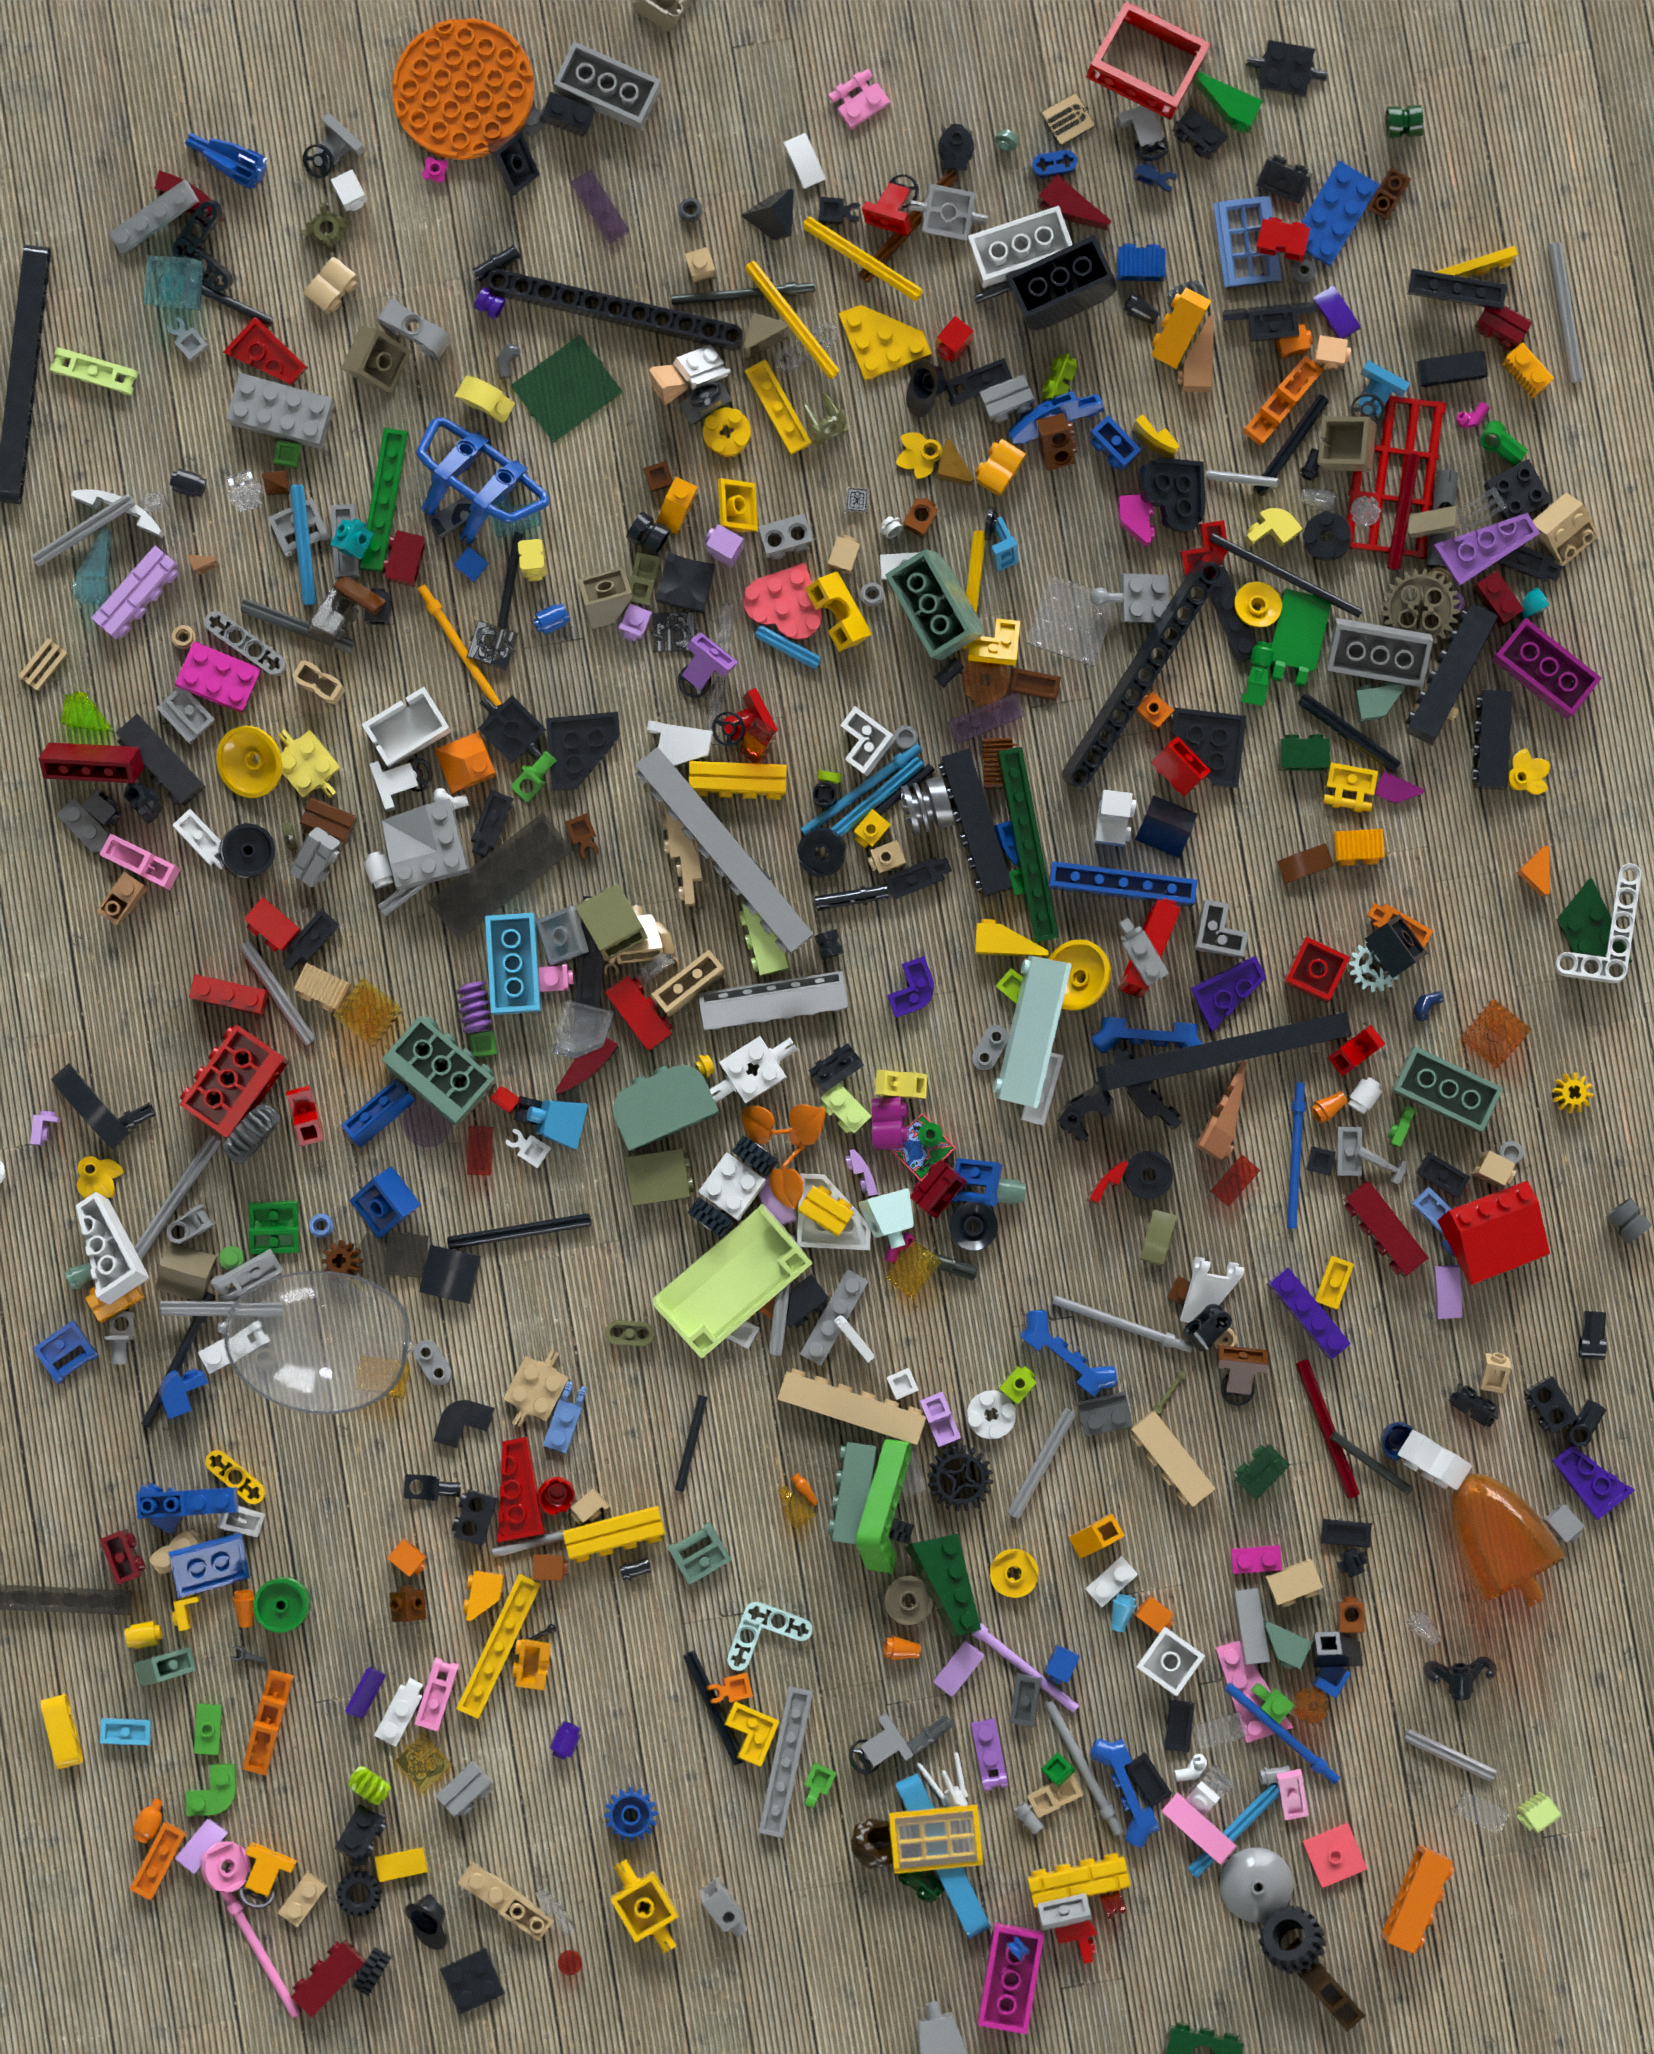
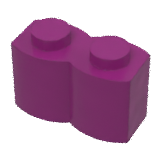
M901 1097L872 1099V1142L875 1150L905 1148V1142L909 1141L908 1127H904L905 1118L909 1116L908 1104L904 1103Z

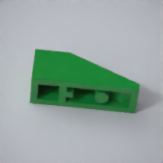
M1197 71L1194 84L1225 122L1230 124V127L1237 132L1242 133L1245 131L1249 133L1263 100Z

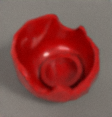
M562 1477L546 1479L538 1489V1503L542 1511L551 1516H555V1514L560 1512H566L575 1499V1490L571 1482Z

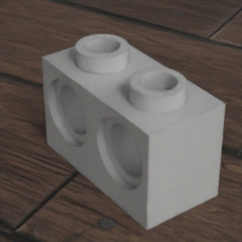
M805 513L758 527L766 559L772 557V560H778L786 557V553L791 551L802 553L809 550V546L813 545ZM794 530H801L805 536L801 540H795L791 537V533ZM773 536L779 537L782 541L777 547H772L768 544V540Z

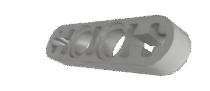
M213 611L206 616L205 626L213 635L269 675L279 676L285 672L286 662L280 654L223 613ZM219 617L221 618L220 622L227 628L224 636H221L224 632L218 626H215L214 629L212 628L211 620L213 618L216 620ZM238 630L242 633V640L240 642L232 643L229 640V635L232 631ZM254 644H258L262 648V653L258 657L249 655V648ZM267 655L272 661L279 659L278 663L281 667L270 670L271 665L264 660L263 664L259 662Z

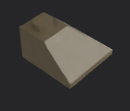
M624 567L578 579L592 629L615 623L633 597Z

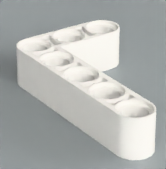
M1627 863L1619 871L1606 957L1564 952L1557 957L1555 969L1560 975L1607 983H1619L1625 978L1628 970L1641 880V870L1637 865ZM1632 870L1636 874V879L1630 882L1626 881L1623 878V872ZM1622 894H1629L1633 902L1630 905H1623L1620 903L1619 897ZM1618 918H1626L1629 922V927L1627 929H1619L1616 925V920ZM1620 941L1625 944L1626 950L1623 953H1616L1612 948V944ZM1564 958L1570 959L1573 962V968L1563 970L1560 966V961ZM1588 962H1594L1598 967V971L1594 974H1589L1585 971L1584 965ZM1613 965L1619 966L1622 969V975L1620 977H1612L1609 973V968Z

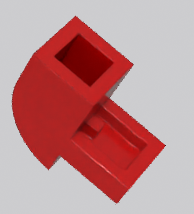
M1370 1025L1327 1058L1340 1075L1344 1076L1386 1043Z
M310 1085L286 1091L300 1146L323 1141V1126Z
M1090 1920L1054 1928L1059 1944L1077 1940L1083 1963L1094 1962L1092 1955L1096 1954L1093 1939L1088 1940V1937L1097 1935V1932Z

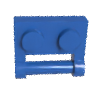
M957 1158L955 1170L967 1180L965 1185L986 1187L985 1194L965 1192L961 1188L951 1202L960 1203L961 1201L984 1203L986 1206L995 1207L998 1202L997 1189L1003 1165L998 1162Z
M72 1320L32 1348L57 1384L65 1380L64 1377L90 1359L94 1360L99 1357V1354L75 1320ZM79 1346L83 1347L85 1352L59 1370L55 1367L54 1364Z

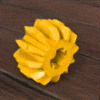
M1574 1072L1570 1079L1569 1075L1565 1073L1562 1075L1563 1081L1560 1079L1555 1080V1084L1560 1088L1551 1089L1552 1093L1558 1094V1097L1553 1098L1552 1101H1561L1558 1107L1559 1110H1563L1567 1106V1113L1571 1114L1574 1108L1579 1113L1583 1111L1582 1105L1589 1107L1590 1103L1585 1098H1593L1594 1094L1587 1092V1089L1592 1088V1084H1583L1587 1079L1586 1076H1582L1578 1080V1073ZM1568 1088H1575V1095L1577 1097L1570 1098Z

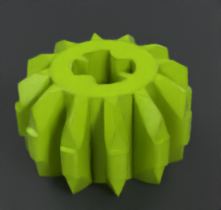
M364 1766L358 1767L348 1781L349 1788L374 1805H380L386 1799L391 1789L387 1781Z

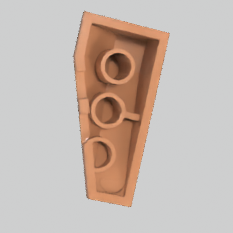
M1243 1060L1236 1068L1194 1146L1219 1161L1223 1157L1228 1158L1234 1148V1145L1231 1143L1234 1139L1247 1062Z

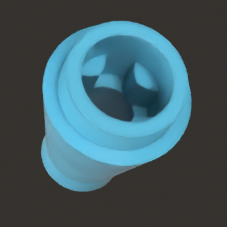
M1117 1594L1116 1599H1113L1112 1623L1110 1627L1112 1630L1125 1632V1628L1137 1607L1135 1605V1598L1124 1594Z

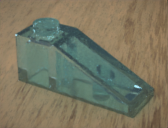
M108 528L101 530L76 574V581L72 582V596H75L79 603L104 604L108 599L112 532Z

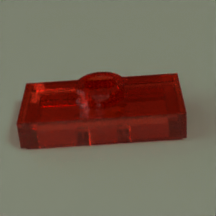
M1241 1155L1210 1192L1229 1207L1261 1170L1244 1155Z

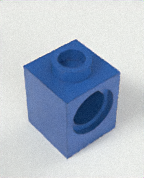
M1056 1644L1044 1670L1045 1673L1049 1674L1047 1679L1060 1685L1062 1681L1068 1683L1080 1655Z

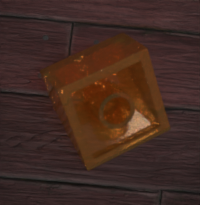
M1493 998L1483 1007L1459 1039L1497 1069L1532 1029Z

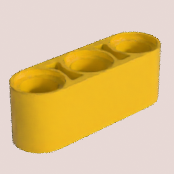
M62 1694L41 1700V1710L56 1768L60 1770L83 1764L82 1750L67 1695Z

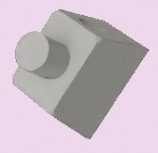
M719 1877L699 1890L703 1906L723 1932L731 1930L736 1938H738L748 1930L742 1921L745 1917L741 1907Z
M939 2001L925 2004L928 2018L918 2020L920 2054H967L965 2043L952 2012L942 2014Z

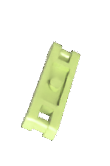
M56 347L54 353L56 358L54 363L50 365V372L112 389L126 395H132L134 390L132 385L134 380H137L138 371ZM65 359L71 360L69 367L63 366ZM119 374L125 376L123 384L116 382Z

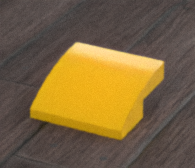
M1144 414L1135 419L1132 431L1146 446L1166 458L1173 459L1176 457L1180 446L1166 427L1157 433Z

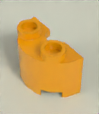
M526 1639L517 1640L515 1654L519 1655V1663L514 1662L512 1677L516 1678L515 1687L545 1690L551 1655V1643Z

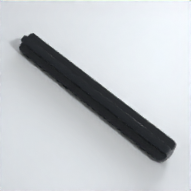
M1321 394L1317 396L1262 476L1273 478L1278 476L1328 405L1329 400ZM1255 485L1253 491L1259 496H1264L1269 487Z
M1308 693L1303 694L1298 701L1300 706L1390 772L1394 773L1400 766L1401 762Z
M690 1651L684 1654L683 1659L733 1765L743 1763L744 1760L737 1758L741 1749L732 1729L724 1725L726 1716L720 1703H710V1700L716 1698L713 1689L707 1690L706 1688L711 1684L696 1652Z

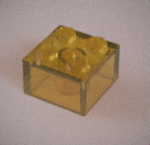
M362 978L332 1016L374 1048L404 1009L365 978Z

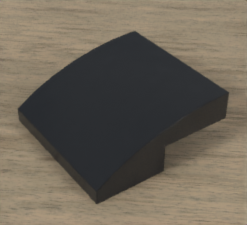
M430 1245L419 1292L470 1304L481 1256Z

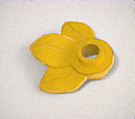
M912 432L902 435L900 438L906 449L899 455L896 464L903 469H914L916 479L927 477L933 471L934 463L942 456V446L936 440H926L920 433ZM932 448L935 454L929 456L926 454V450Z
M1527 748L1518 751L1512 758L1513 769L1508 773L1509 786L1518 791L1526 790L1533 795L1542 794L1548 790L1546 783L1542 779L1549 773L1550 763L1542 758L1532 759ZM1518 775L1523 778V781L1518 779Z
M86 1156L79 1161L77 1166L78 1174L80 1175L77 1181V1190L84 1199L92 1195L93 1192H97L106 1198H112L115 1192L112 1179L122 1175L124 1171L112 1159L99 1160L94 1156ZM91 1164L95 1169L93 1172L88 1173L85 1171V1167Z

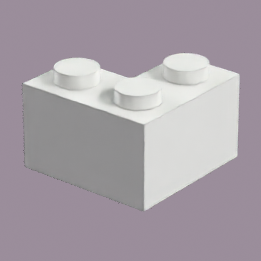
M854 706L840 725L859 740L845 760L868 777L896 740V737Z
M1103 790L1100 795L1094 844L1123 847L1125 841H1130L1131 827H1127V822L1135 814L1136 800H1132L1133 793Z
M1414 1430L1411 1431L1397 1454L1405 1459V1466L1415 1472L1417 1469H1420L1422 1471L1420 1476L1432 1483L1434 1482L1445 1490L1448 1486L1458 1490L1473 1466L1458 1455Z

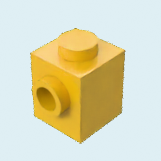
M872 809L854 830L853 834L856 836L854 840L863 848L868 846L873 849L889 830L891 824Z

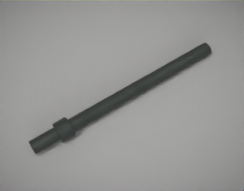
M786 282V285L775 286L781 295H787V297H794L800 293L815 292V282L803 284ZM759 288L671 295L672 305L765 296Z

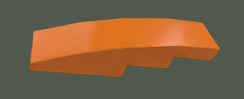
M1305 355L1242 432L1261 447L1324 370Z
M270 1669L256 1720L253 1724L242 1769L266 1776L294 1678L293 1675Z

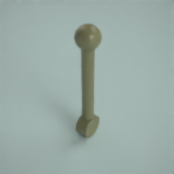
M1181 1370L1177 1373V1379L1160 1403L1154 1405L1153 1411L1157 1414L1162 1413L1163 1405L1180 1381L1187 1377L1185 1371Z

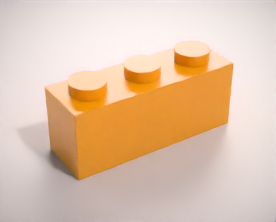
M1185 288L1181 295L1177 293L1171 303V307L1174 308L1172 314L1167 313L1161 323V326L1164 327L1162 334L1157 332L1151 343V346L1155 347L1151 356L1176 369L1211 300L1188 288Z

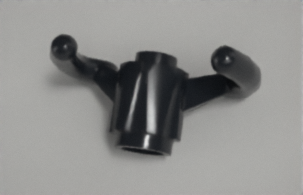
M1478 1657L1469 1665L1455 1663L1452 1667L1445 1666L1437 1661H1428L1423 1667V1673L1429 1681L1438 1684L1440 1678L1448 1683L1451 1697L1454 1700L1462 1701L1471 1698L1473 1681L1484 1668H1488L1485 1675L1488 1679H1493L1497 1673V1665L1489 1657Z

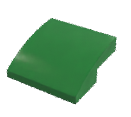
M298 1200L249 1202L250 1254H262L269 1249L273 1253H299Z

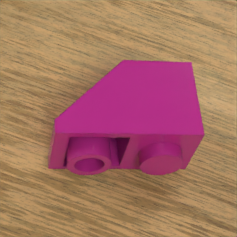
M1140 495L1119 496L1117 500L1119 525L1144 547H1149L1151 540L1155 539L1154 525H1150V516H1153V505L1149 502H1144Z

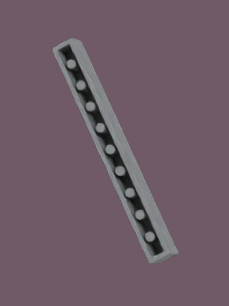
M656 747L635 765L638 770L635 775L643 784L649 783L653 788L651 794L659 803L664 801L669 807L666 810L669 816L675 822L679 819L684 825V828L681 829L690 841L694 838L700 846L697 848L705 859L710 857L714 861V870L721 878L726 876L731 882L728 885L737 897L740 894L747 901L744 903V906L752 915L755 913L759 915L762 919L760 925L768 934L770 932L774 933L778 938L775 943L784 953L787 950L790 954L794 953L814 936V933L659 747Z

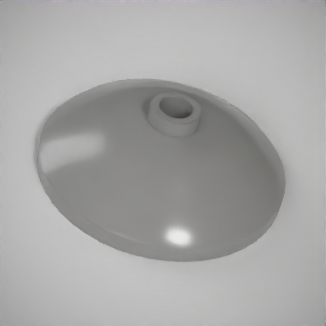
M1250 1847L1238 1851L1225 1863L1220 1874L1219 1889L1224 1904L1235 1916L1249 1922H1263L1264 1919L1269 1920L1271 1918L1268 1915L1270 1912L1273 1911L1276 1914L1278 1912L1277 1908L1282 1906L1284 1910L1286 1909L1293 1894V1877L1287 1863L1278 1854L1266 1848ZM1256 1883H1262L1263 1887L1260 1891L1254 1890Z

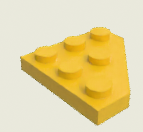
M858 305L838 313L864 381L932 355L923 331L863 305Z

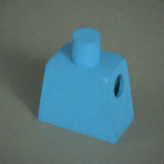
M544 1100L541 1109L530 1106L526 1118L528 1121L537 1123L536 1134L566 1148L577 1149L588 1104Z

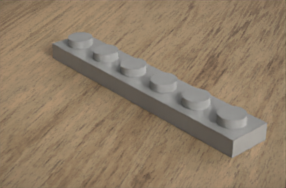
M792 1686L788 1688L758 1833L783 1838L813 1695L811 1690Z

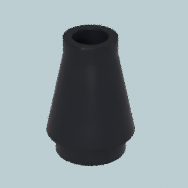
M1132 293L1123 307L1128 316L1146 321L1152 325L1160 315V312L1154 309L1140 294L1135 295Z

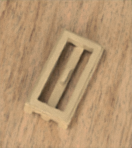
M48 638L18 676L39 692L67 657L68 653ZM51 646L50 652L28 678L27 675ZM56 652H59V656L47 669V671L40 678V680L37 683H34L33 681L44 669V667L48 664V662L52 659V657L56 654Z

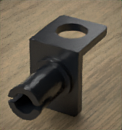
M406 1474L404 1478L403 1497L405 1499L438 1502V1496L459 1497L461 1493L460 1482L440 1481L438 1476ZM414 1480H420L423 1484V1489L419 1494H413L410 1491V1483Z

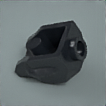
M951 124L950 127L942 129L941 138L938 141V154L941 160H943V170L959 169L967 171V162L971 160L974 154L972 131L964 128L962 124Z
M134 782V784H127L123 796L147 824H150L158 817L163 808L158 802L161 797L153 788L148 790L142 783Z

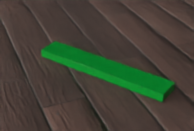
M384 427L366 529L374 534L370 540L369 547L361 558L360 570L382 573L384 560L387 559L408 431Z

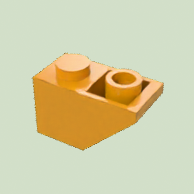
M1110 1513L1068 1538L1081 1559L1112 1544L1125 1535L1114 1515Z
M475 1570L473 1575H469L467 1589L471 1590L469 1600L465 1599L463 1614H467V1621H472L501 1599L504 1574Z

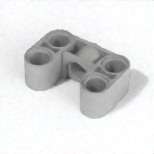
M392 298L389 299L377 318L379 325L384 330L394 336H398L400 333L418 344L424 354L436 361H439L451 342L450 335L444 329L428 322ZM412 322L419 324V328L414 332L407 330V326Z

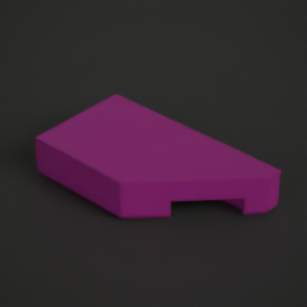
M1383 772L1374 795L1397 804L1423 794L1425 789Z

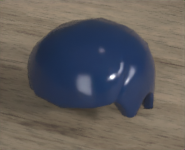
M1394 1422L1387 1425L1381 1432L1380 1446L1387 1457L1395 1461H1399L1402 1458L1397 1454L1413 1430L1410 1425L1404 1422Z

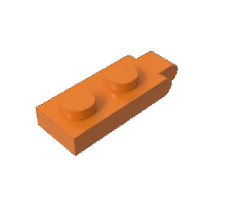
M1373 903L1367 914V917L1374 920L1373 926L1379 929L1400 914L1422 946L1425 947L1433 930L1388 904H1384L1382 907Z

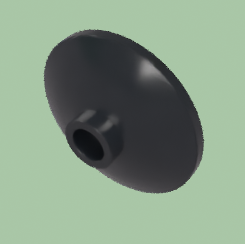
M967 1202L953 1212L949 1222V1230L952 1239L957 1245L966 1250L976 1251L986 1248L993 1242L998 1231V1221L994 1212L985 1204ZM970 1222L977 1223L978 1228L976 1231L969 1229Z

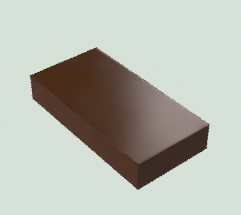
M1013 668L1009 692L1056 701L1061 677Z

